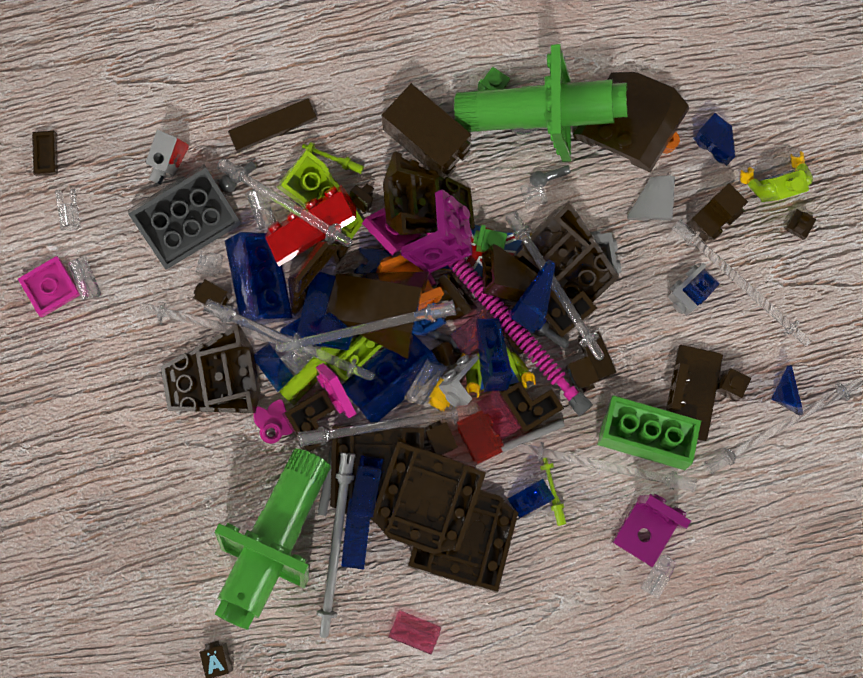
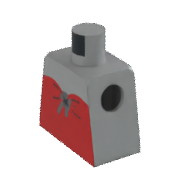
M157 129L146 159V164L154 167L149 180L161 185L166 173L174 176L189 145Z

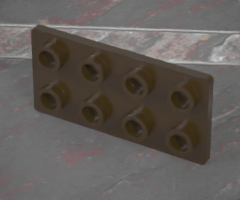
M679 345L666 411L700 420L698 440L707 441L723 354Z

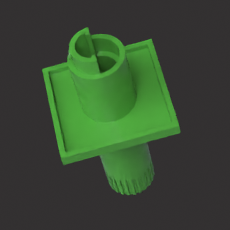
M560 44L551 45V54H547V66L550 68V76H545V85L458 92L454 99L455 121L468 132L547 128L557 155H560L562 162H571V126L615 123V118L628 117L627 83L614 84L613 79L571 82Z
M294 449L251 531L247 530L245 535L239 533L240 529L232 524L226 523L225 526L218 524L214 533L221 550L237 557V560L217 597L221 602L215 612L216 616L235 626L248 630L253 618L260 617L279 577L305 589L309 581V565L305 563L306 559L299 555L293 554L291 557V551L331 469L327 461L308 451Z

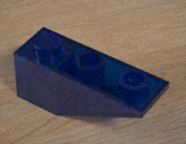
M367 456L360 457L349 514L361 518H373L384 459Z

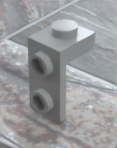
M600 231L590 232L598 245L605 247L607 259L619 275L621 273L620 260H616L615 252H617L618 246L616 239L612 237V232L603 234Z
M704 263L699 267L694 265L686 273L688 278L684 282L678 280L670 288L672 293L668 298L674 303L673 307L679 313H684L686 316L697 305L682 289L706 267Z
M477 354L462 356L456 362L457 366L443 376L444 380L438 386L446 396V400L454 407L467 405L473 399L459 380L479 359Z

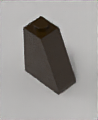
M493 244L482 254L483 294L531 305L542 295L541 276L501 247Z

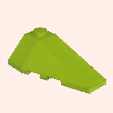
M305 150L285 174L277 188L306 208L305 204L314 198H317V200L325 196L324 192L333 186L338 188L340 185L334 180L325 163L308 150ZM356 211V220L338 231L351 240L362 226L363 219Z

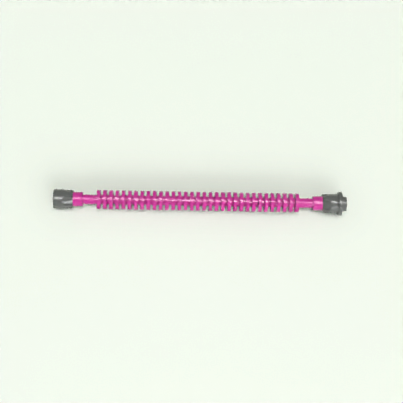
M463 258L448 265L452 268L453 272H456V276L463 281V284L467 285L468 289H471L470 292L478 298V301L482 302L484 307L486 306L485 309L487 311L490 310V315L495 314L493 318L495 320L498 319V324L502 323L500 326L505 328L504 331L506 333L509 332L508 335L510 337L513 336L512 340L516 341L518 339L516 344L517 346L522 344L519 348L521 350L525 349L524 354L529 353L527 356L529 359L534 357L531 362L535 363L537 361L535 366L537 368L541 366L539 368L540 372L545 370L543 373L544 377L549 374L546 379L548 381L553 379L551 385L553 386L557 383L564 391L563 395L568 399L569 405L580 417L593 406L591 401L581 391L579 392L574 386H570L563 378L566 373L564 371L561 374L559 373L562 368L556 369L557 363L552 365L554 359L548 360L550 358L549 354L544 356L547 351L545 349L540 351L543 348L541 345L536 347L539 342L537 340L533 342L535 338L534 336L530 337V332L525 334L527 328L521 329L524 325L522 323L518 324L520 320L518 318L515 319L516 316L514 314L511 315L512 311L508 310L507 306H504L505 303L503 301L500 302L501 299L499 297L496 298L495 296L483 294L482 277L478 276L477 271H474L473 267H470V263H467V260Z

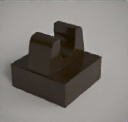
M368 183L362 189L355 185L349 195L355 206L365 214L371 208L373 201L372 192L374 188Z
M796 209L784 230L805 240L817 219L806 212Z
M449 342L442 343L431 350L439 371L447 369L460 359V355L454 356L452 351L454 347Z

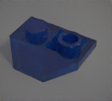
M714 113L693 139L700 148L708 150L713 154L717 162L724 163L727 166L735 157L733 130L729 123Z

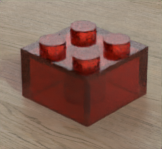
M482 410L456 423V427L475 466L503 452L501 448L504 447L499 434L494 435L491 429L494 424L488 413L484 414Z

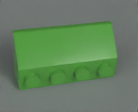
M612 395L602 422L597 445L686 470L693 464L701 421Z

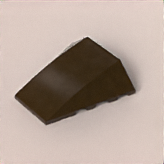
M395 151L392 154L383 181L386 223L400 235L434 233L438 231L435 193L443 189L468 208L470 212V229L473 230L475 222L471 188L449 177L443 178L438 175L437 171L431 168L427 170L419 166V162L413 159L408 161L402 158L401 153Z
M570 201L555 209L523 241L513 257L538 273L545 285L550 288H556L562 292L561 294L571 299L584 291L594 302L619 278V275Z
M318 242L288 278L291 312L294 316L297 315L309 300L304 290L329 260L337 265L350 250V247L330 242Z
M429 271L336 274L325 318L409 359L414 338L412 336L421 294L425 292Z
M239 324L234 325L225 333L213 337L214 339L207 343L198 345L189 353H184L161 366L168 411L256 413L261 390L253 347Z

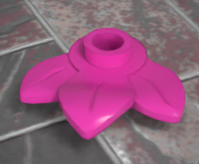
M281 399L271 403L267 410L257 407L256 413L253 415L254 423L260 428L261 439L269 444L276 443L283 435L292 433L291 428L282 413L286 412V408ZM269 428H273L275 431L272 437L267 435Z

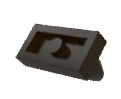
M451 273L444 274L438 279L439 284L437 287H441L444 293L440 301L453 299L446 309L445 320L459 319L477 309V306Z

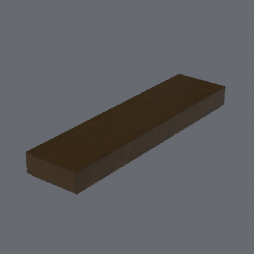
M309 98L233 128L228 133L236 151L240 152L316 121L317 117Z

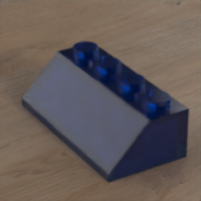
M239 232L225 240L241 327L261 326L293 318L282 265L278 266L265 238L267 233Z
M412 334L414 338L409 359L384 348L342 384L347 396L373 426L442 368L432 351L414 334Z

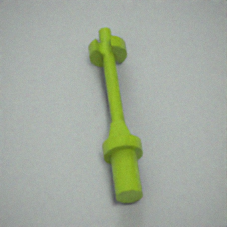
M310 142L309 145H302V148L311 153L314 152L336 161L346 171L350 169L362 174L364 170L363 165L351 161L349 157H335L315 149V143Z
M543 458L544 465L540 466L541 471L546 470L552 493L553 506H550L551 511H554L557 526L565 525L564 503L561 504L556 494L550 468H554L553 463L548 464L547 458Z

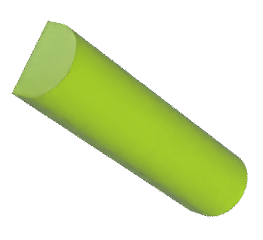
M341 327L279 393L292 405H295L318 381L316 376L319 373L316 367L324 363L330 369L328 365L355 340L353 336Z
M359 335L328 366L346 382L382 346Z

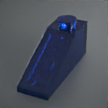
M549 259L508 314L510 318L532 333L535 330L539 331L546 322L545 316L547 315L555 263Z
M319 272L310 283L295 335L296 341L317 346L326 319L325 316L336 276Z
M499 318L477 319L480 373L484 391L507 390L513 374Z
M350 498L341 567L364 570L373 501Z

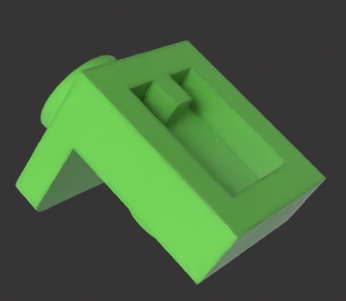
M492 67L485 78L478 82V91L505 89L510 82V78Z
M481 224L480 231H475L473 243L477 244L476 251L484 253L493 244L498 245L504 250L507 233L486 229V225Z

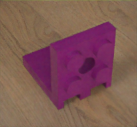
M443 189L435 193L438 231L401 247V256L423 271H429V273L472 255V231L469 223L470 212L466 206H463Z
M657 494L640 495L612 543L653 568L675 529H687L691 520L686 518L687 513L676 506L674 508L665 504L667 501ZM643 528L647 529L650 534L649 539L645 542L640 541L638 538V532Z

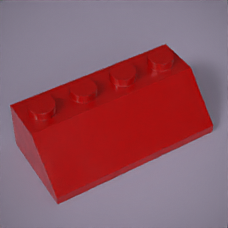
M342 185L338 188L335 186L329 188L324 192L325 196L322 198L310 200L305 204L306 208L301 211L296 209L286 216L287 219L281 223L277 221L268 227L265 238L278 266H281L356 220V206Z

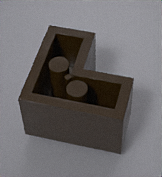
M728 183L687 225L704 242L710 238L715 240L723 232L721 227L727 223L730 226L745 212L743 207L748 201Z
M550 288L533 302L561 337H565L598 309L584 291L565 304L556 292Z
M518 382L499 395L522 434L564 409L552 389L532 401L521 382Z
M322 390L282 413L302 449L311 452L328 441L316 421L336 409L325 390Z

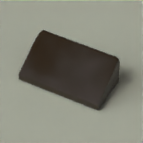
M600 332L581 337L578 340L585 357H590L599 380L617 373Z

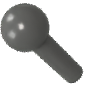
M251 161L232 176L224 175L219 181L221 190L228 193L234 191L237 182L257 168L256 165Z
M569 165L547 173L536 171L530 177V184L536 189H541L546 185L547 181L570 174Z
M540 318L533 322L532 331L535 335H545L562 348H568L570 341L550 329L549 323L545 319Z
M436 330L427 334V337L440 342H449L454 347L452 350L457 353H462L468 344L467 339L462 335L452 337Z

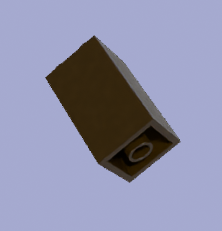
M412 83L381 115L383 130L424 166L437 171L438 175L443 178L445 175L449 177L456 169L455 164L460 159L462 161L465 160L471 152L469 149L472 145V134Z

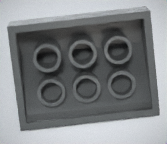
M205 164L128 209V215L165 270L241 225L240 220Z

